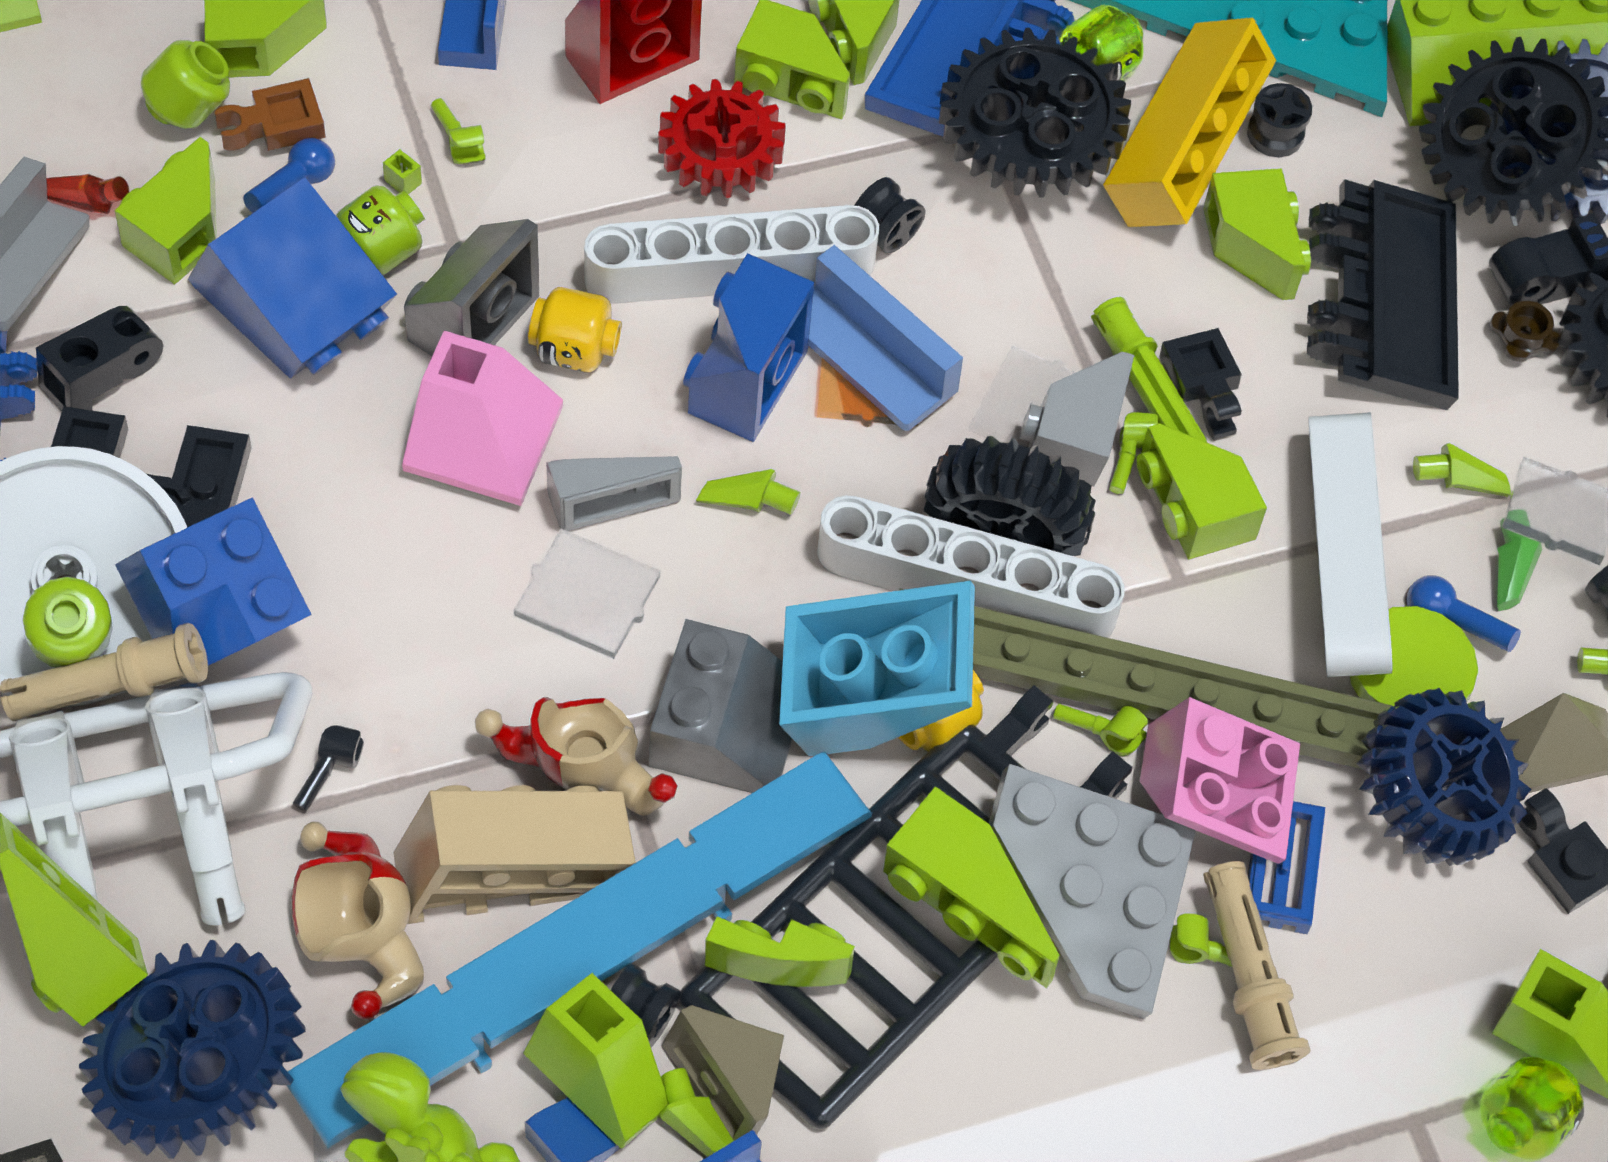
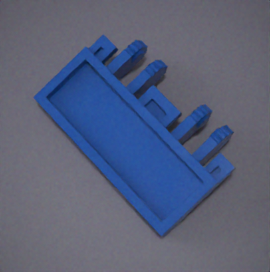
M921 0L865 93V109L943 137L945 125L939 124L938 121L942 84L947 82L950 65H960L964 49L978 54L979 42L983 37L991 41L995 46H998L1001 31L1007 30L1015 41L1022 40L1025 28H1031L1035 40L1041 41L1044 40L1050 29L1055 30L1056 43L1061 45L1058 36L1062 38L1068 27L1066 31L1067 37L1076 24L1073 12H1070L1068 8L1062 5L1058 6L1055 3L1056 0Z

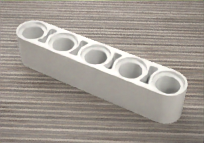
M844 205L602 225L592 230L585 239V286L588 293L608 298L610 303L614 304L713 296L726 272L735 274L747 253L815 282L817 257L833 245L838 247L868 275H871L875 267L879 223L869 210L860 206Z
M1371 412L1308 417L1326 674L1327 677L1392 673V649Z
M842 496L833 499L826 504L821 514L817 555L824 568L835 575L891 591H899V588L906 590L971 580L975 586L974 606L1107 638L1111 636L1115 629L1124 598L1125 586L1121 577L1113 569L1103 564L856 496ZM850 533L858 538L851 540L843 539L836 534ZM911 550L918 553V555L913 557L904 556L897 551ZM959 567H972L978 570L979 573H966L961 571ZM1020 584H1033L1041 590H1027L1021 587ZM1081 601H1094L1102 607L1091 608L1084 605Z

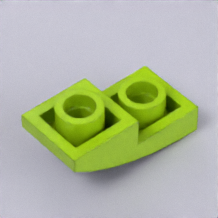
M717 916L705 939V966L729 975L774 985L818 987L846 984L852 971L855 946L846 943L845 938L836 930L819 923H811L806 926L791 919L779 943L772 940L769 932L755 923L746 920H737L735 923H732Z

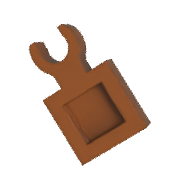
M309 78L252 91V106L225 105L214 111L217 129L237 126V128L221 131L223 148L229 151L244 148L251 141L263 137L268 151L295 145L298 141L306 138H326L324 121Z

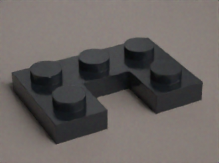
M63 406L51 447L87 448L120 458L128 433L126 416ZM187 425L172 478L147 474L175 503L187 528L236 505L252 448L249 434Z

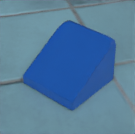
M568 1097L535 1113L524 1122L526 1138L547 1162H604L620 1149Z

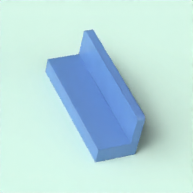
M833 245L817 257L808 346L902 430H911L958 392L963 357L838 247Z

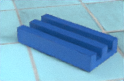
M1293 801L1286 860L1279 864L1276 863L1271 904L1261 902L1266 859L1253 853L1250 854L1248 870L1250 889L1261 920L1269 921L1268 927L1282 929L1285 924L1295 926L1294 932L1308 935L1313 920L1326 807ZM1296 818L1308 821L1296 909L1286 907Z

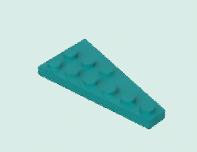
M1069 0L1109 16L1122 12L1147 21V30L1166 36L1169 30L1188 36L1195 23L1253 17L1276 59L1269 73L1270 76L1279 78L1289 74L1315 84V93L1331 99L1335 98L1336 93L1364 102V111L1383 117L1387 105V0Z

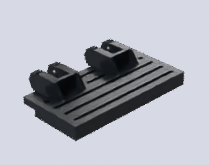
M1344 179L1339 185V206L1326 202L1325 204L1319 203V205L1309 210V227L1312 228V231L1319 233L1309 238L1311 260L1339 269L1337 303L1333 302V300L1328 301L1325 299L1308 305L1307 324H1310L1311 328L1314 327L1316 330L1322 329V331L1308 336L1307 355H1310V359L1314 358L1316 361L1321 360L1322 363L1338 367V381L1448 410L1459 399L1456 203H1449L1443 199L1373 180L1367 186Z

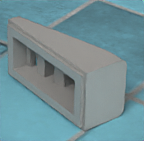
M678 456L580 458L546 462L548 496L561 532L669 505L681 500L682 465Z

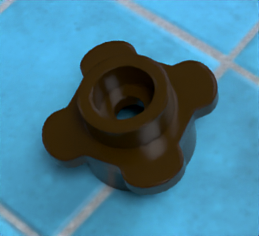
M1520 301L1513 304L1507 313L1499 311L1491 318V330L1501 336L1506 345L1505 354L1513 361L1524 362L1531 354L1540 351L1553 353L1559 347V334L1553 331V316L1540 303Z

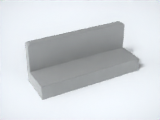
M23 157L0 184V331L10 329L90 227L88 214L47 201L46 163Z

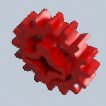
M712 79L710 91L703 92L697 85H689L688 100L673 95L670 98V112H661L658 153L664 154V169L666 172L680 169L679 185L682 187L691 184L694 180L700 182V192L703 196H707L713 186L721 187L725 198L732 197L733 186L741 185L749 193L754 192L756 176L770 181L773 178L774 164H782L786 125L783 122H778L779 107L777 104L763 107L764 92L760 89L749 96L742 94L743 84L740 81H736L732 85L731 90H722L718 79Z

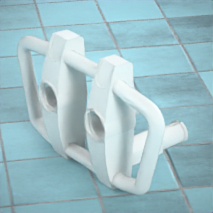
M288 672L271 673L202 686L189 682L171 688L154 689L151 695L65 714L62 710L40 717L20 719L15 727L0 731V759L13 755L23 797L0 801V812L16 827L32 823L39 848L98 901L96 880L81 812L171 792L201 907V919L208 925H222L217 899L221 897L224 900L228 922H233L241 918L245 913V905L241 900L234 869L232 849L218 781L237 777L275 764L291 753L312 698V686L305 677ZM282 699L268 737L219 752L210 711ZM149 722L159 766L84 782L74 741L75 738Z

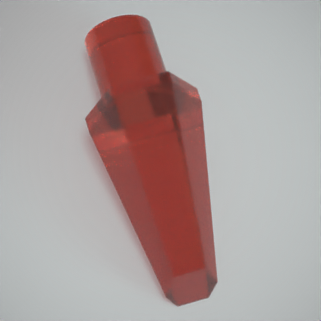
M91 174L46 178L47 200L94 213L109 214L112 204L122 201L129 193L127 181L120 176L105 180Z

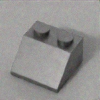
M529 219L480 225L465 242L459 241L455 243L447 252L439 270L427 282L421 281L415 285L406 298L404 311L407 340L433 356L443 331L496 345L540 296L538 225Z
M685 619L650 729L649 767L750 793L757 791L782 776L793 740L779 725L783 661L748 634Z

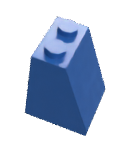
M306 177L209 243L188 277L193 287L290 379L306 367L313 375L324 369L342 354L337 344L352 333H355L360 340H363L389 319L384 310L397 295Z

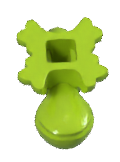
M390 1052L366 1055L356 1062L343 1078L344 1083L340 1090L345 1101L366 1121L386 1134L385 1141L375 1142L369 1139L353 1140L344 1152L349 1162H520L514 1148L505 1143L490 1142L478 1149L474 1132L459 1113L445 1105L428 1104L431 1092L429 1078L417 1063L407 1057Z

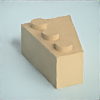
M449 785L437 790H430L393 852L395 868L403 876L410 894L411 909L407 924L425 922L423 909L465 903L467 915L488 912L487 900L529 894L530 906L575 900L636 863L623 791H599L593 786H576L565 791H536L530 786L516 785L501 791H471L469 787L464 785Z

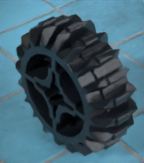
M987 436L983 443L974 438H966L962 445H949L945 455L939 456L936 466H933L926 484V502L923 511L936 519L1066 555L1079 556L1083 546L1089 540L1095 518L1094 507L1096 500L1090 495L1092 485L1085 480L1079 479L1080 470L1077 468L1061 465L1060 455L1048 456L1039 452L1038 445L1031 448L1019 445L1015 438H1012L1009 443H1003L993 436Z

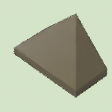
M1562 693L1500 730L1506 739H1520L1512 751L1516 760L1529 764L1523 774L1519 775V780L1532 789L1529 793L1608 775V713L1602 707Z
M693 1005L682 1009L662 1044L663 1048L677 1068L686 1069L695 1096L710 1098L712 1106L733 1141L752 1130L758 1134L768 1117L784 1035Z

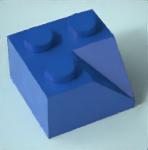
M748 253L735 274L731 272L724 274L713 298V306L719 308V315L711 334L713 342L705 354L697 352L693 356L684 376L683 385L689 388L688 414L754 442L808 352L815 282Z
M253 497L147 546L115 564L152 639L174 634L176 627L179 625L191 623L198 630L202 638L208 666L312 615Z

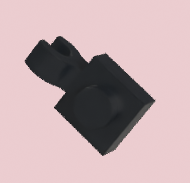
M1219 328L1162 342L1159 357L1184 403L1196 399L1200 400L1204 423L1212 439L1236 434L1237 428L1232 417L1240 416L1242 410L1236 395L1231 390L1239 388L1242 373Z
M1547 788L1527 799L1524 804L1528 814L1521 819L1518 825L1540 848L1534 852L1528 863L1569 914L1608 890V849L1586 821L1570 830L1560 802Z

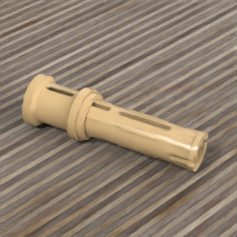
M185 623L176 627L174 634L147 641H142L138 637L125 639L114 653L14 679H4L0 685V692L3 694L12 692L13 695L0 697L1 703L11 721H18L27 716L124 691L133 696L144 697L151 695L156 686L183 679H188L189 682L194 684L204 681L208 674L206 650L195 626L191 623Z
M1232 861L1208 869L1209 872L1203 874V877L1207 884L1210 898L1213 901L1219 928L1235 974L1238 990L1234 993L1233 1006L1235 1013L1244 1016L1254 1049L1249 1055L1251 1066L1256 1070H1266L1299 1061L1311 1052L1308 1040L1299 1037L1289 1004L1294 998L1291 985L1287 984L1285 979L1278 977L1276 967L1273 964L1269 944L1250 889L1245 863Z

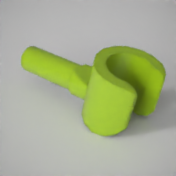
M441 98L435 99L431 104V108L444 126L445 132L449 137L453 162L455 164H464L486 160L483 149L484 135L481 125L461 128L460 122L457 121L445 101Z
M1131 412L1126 415L1119 435L1120 456L1109 487L1111 492L1115 494L1124 493L1136 457V448L1142 449L1148 426L1158 424L1157 414Z
M1058 703L1054 712V719L1090 730L1093 734L1101 736L1106 747L1119 756L1133 753L1147 736V732L1143 730L1148 724L1146 716L1131 706L1122 707L1112 720Z
M1189 913L1178 916L1177 925H1173L1170 936V951L1176 961L1193 964L1208 959L1232 967L1226 947L1221 943L1209 940V921L1202 915Z

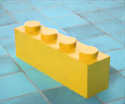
M1253 17L1195 23L1122 150L1120 158L1117 159L1103 184L1128 227L1185 225L1188 223L1211 181L1212 173L1216 172L1276 62Z

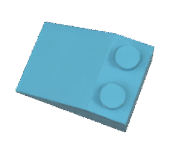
M970 580L786 606L779 725L808 756H815L821 752L832 754L871 749L972 707L974 584Z

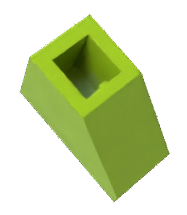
M204 0L205 43L214 47L223 56L229 68V78L270 76L327 28L324 0Z
M759 0L736 47L734 83L740 81L743 84V88L748 89L752 93L760 89L764 92V96L780 99L801 106L810 112L823 113L842 120L847 108L850 74L816 16L770 0Z
M808 0L811 14H814L819 22L824 23L829 33L828 38L848 70L853 85L862 84L866 81L896 28L900 0Z
M202 137L196 139L184 151L174 153L165 162L161 171L141 188L131 190L123 198L119 207L114 210L122 246L174 285L196 266L208 244L217 239L215 176L209 142Z
M1282 168L1212 173L1203 211L1214 256L1280 299H1295L1302 275L1309 274L1311 256L1307 240H1299L1296 227L1299 218L1298 200L1294 191H1287Z
M1160 423L1148 426L1142 451L1137 456L1139 476L1147 489H1154L1162 505L1161 514L1166 532L1172 540H1179L1188 560L1256 540L1267 506L1242 457Z
M1540 949L1516 987L1492 1034L1608 1099V990L1600 981Z
M593 973L546 1008L523 1054L617 1146L623 1149L660 1117L659 1114L669 1104L642 1020Z

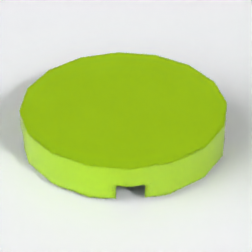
M1418 606L1392 607L1388 609L1392 673L1350 676L1351 685L1359 698L1395 706L1394 703L1406 695L1420 694L1428 689L1440 688L1444 694L1462 690L1468 702L1476 682L1478 664L1475 649L1463 630L1444 615Z

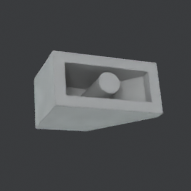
M1122 351L1052 383L1041 406L1030 403L1022 425L1020 439L1029 441V448L1038 445L1039 452L1048 456L1060 455L1061 465L1077 468L1080 470L1079 479L1085 480L1094 487L1110 457L1134 355Z

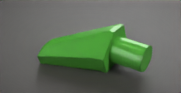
M1520 514L1506 516L1500 521L1505 544L1497 548L1499 553L1498 611L1508 610L1521 602L1543 550L1540 538L1529 536L1525 518Z

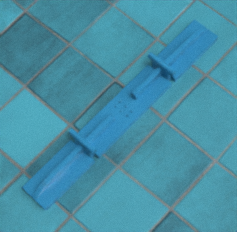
M821 752L690 830L688 839L692 844L685 848L680 840L676 838L447 975L446 981L450 990L441 994L435 984H432L288 1071L294 1080L291 1085L286 1086L328 1149L369 1124L345 1101L340 1090L344 1083L343 1078L345 1074L364 1056L379 1052H390L407 1057L423 1069L429 1078L430 1086L470 1061H473L479 1071L484 1073L492 1067V1060L484 1049V1039L492 1049L541 1019L546 1008L591 973L600 981H603L711 914L715 918L718 916L731 921L733 914L725 904L726 891L733 900L738 899L872 817V813L825 752Z

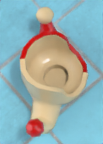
M543 697L535 702L530 725L508 726L502 722V716L499 712L489 708L479 712L475 718L477 733L490 737L502 757L515 763L540 767L549 780L565 790L576 786H593L599 791H623L626 807L641 816L653 813L662 807L665 802L675 798L678 785L672 776L661 773L652 777L635 760L638 739L634 726L623 711L605 698L555 703L553 699Z
M310 822L303 827L300 835L304 848L309 851H317L324 848L336 856L313 859L299 865L294 878L292 892V917L296 937L302 952L309 960L318 962L363 960L376 969L383 978L377 988L373 991H359L354 995L351 1004L353 1013L359 1019H374L378 1016L382 1007L408 997L423 984V965L411 940L404 931L409 921L411 909L409 890L403 876L390 862L381 857L378 846L368 834L330 831L319 822Z

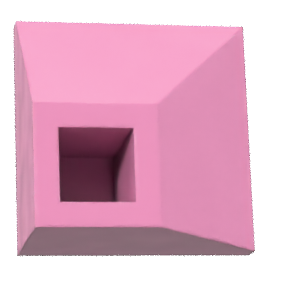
M443 331L421 380L402 463L403 471L521 506L563 408V399L504 348Z
M1191 697L1148 724L1140 783L1166 819L1277 864L1286 860L1300 743Z

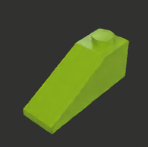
M0 812V869L34 979L31 980L32 989L49 1010L58 1013L63 1009L84 1027L148 976L139 940Z

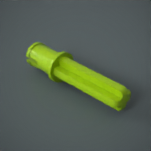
M1114 297L1100 304L1093 311L1094 314L1091 315V319L1105 338L1113 355L1122 351L1134 355L1129 379L1149 413L1158 415V424H1163L1207 442L1206 437L1155 354L1158 347L1156 341L1152 337H1146L1133 317V313L1129 309L1126 300L1123 297Z

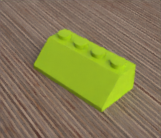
M1395 0L1387 24V52L1409 126H1423L1432 123L1425 118L1423 106L1426 103H1440L1435 97L1434 83H1444L1451 86L1453 82L1448 66L1453 64L1465 71L1471 67L1468 55L1470 50L1477 52L1483 60L1491 57V41L1496 40L1503 52L1507 53L1512 52L1516 37H1522L1525 51L1533 52L1537 43L1543 38L1547 41L1548 53L1552 57V51L1558 41L1563 40L1567 47H1569L1570 53L1574 54L1581 40L1587 39L1591 54L1598 55L1604 45L1608 43V0ZM1482 98L1479 103H1483L1488 107L1492 102L1488 98Z

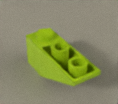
M934 787L887 844L883 872L888 875L890 884L901 895L915 902L922 899L940 912L946 925L957 935L969 941L978 939L995 951L1001 964L1013 975L1023 980H1030L1032 978L1047 989L1053 981L1060 955L993 829L986 821L937 787Z

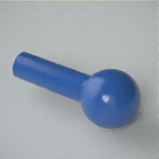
M306 138L298 141L289 152L287 165L244 194L243 201L247 209L254 213L304 177H306L310 184L319 183L329 178L335 168V156L332 149L327 143L316 138Z
M1436 575L1423 576L1417 579L1407 592V607L1418 606L1440 613L1461 629L1507 652H1511L1520 638V629L1457 599L1454 587L1443 577Z

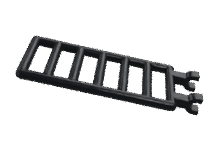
M1035 685L1018 700L1010 713L987 735L972 724L964 728L948 742L931 748L869 808L872 817L842 834L751 921L769 932L772 938L783 927H788L791 919L806 926L811 923L826 925L805 906L833 881L940 976L913 1003L854 950L852 971L848 981L894 1021L868 1049L799 987L752 981L848 1068L819 1096L779 1059L773 1091L816 1129L829 1127L998 957L995 951L978 939L958 957L858 869L852 861L877 837L887 845L903 826L896 818L921 794L927 797L934 787L943 791L989 824L990 818L941 775L965 752L998 780L1001 779L1002 771L1009 764L1026 769L1011 755L1048 725L1050 718L1045 713L1053 706V700ZM1112 751L1097 766L1081 788L1117 799L1127 789L1128 784L1124 779L1131 773L1133 767ZM704 966L682 987L679 1003L684 1009L693 1005L735 1019L712 998L733 975Z

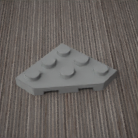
M1009 764L1002 771L989 824L1047 933L1052 937L1068 965L1070 972L1067 975L1080 998L1145 1019L1153 1012L1196 830L1166 819L1162 814Z

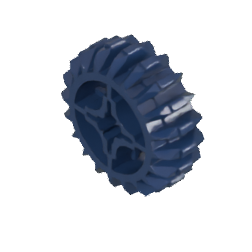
M1440 688L1428 689L1420 694H1409L1394 703L1395 706H1391L1378 715L1377 719L1373 721L1375 728L1368 731L1366 737L1361 740L1368 752L1362 755L1357 765L1370 774V777L1364 780V783L1358 790L1373 794L1376 802L1368 815H1383L1388 823L1383 837H1397L1401 835L1403 837V854H1417L1422 851L1426 864H1438L1446 861L1449 866L1462 865L1473 859L1480 860L1493 854L1495 848L1508 842L1511 836L1516 834L1514 825L1520 823L1521 819L1528 814L1520 801L1524 800L1532 789L1519 780V775L1523 774L1529 764L1516 760L1512 751L1520 739H1506L1500 731L1504 717L1488 719L1485 715V700L1472 701L1467 704L1462 690L1444 694Z

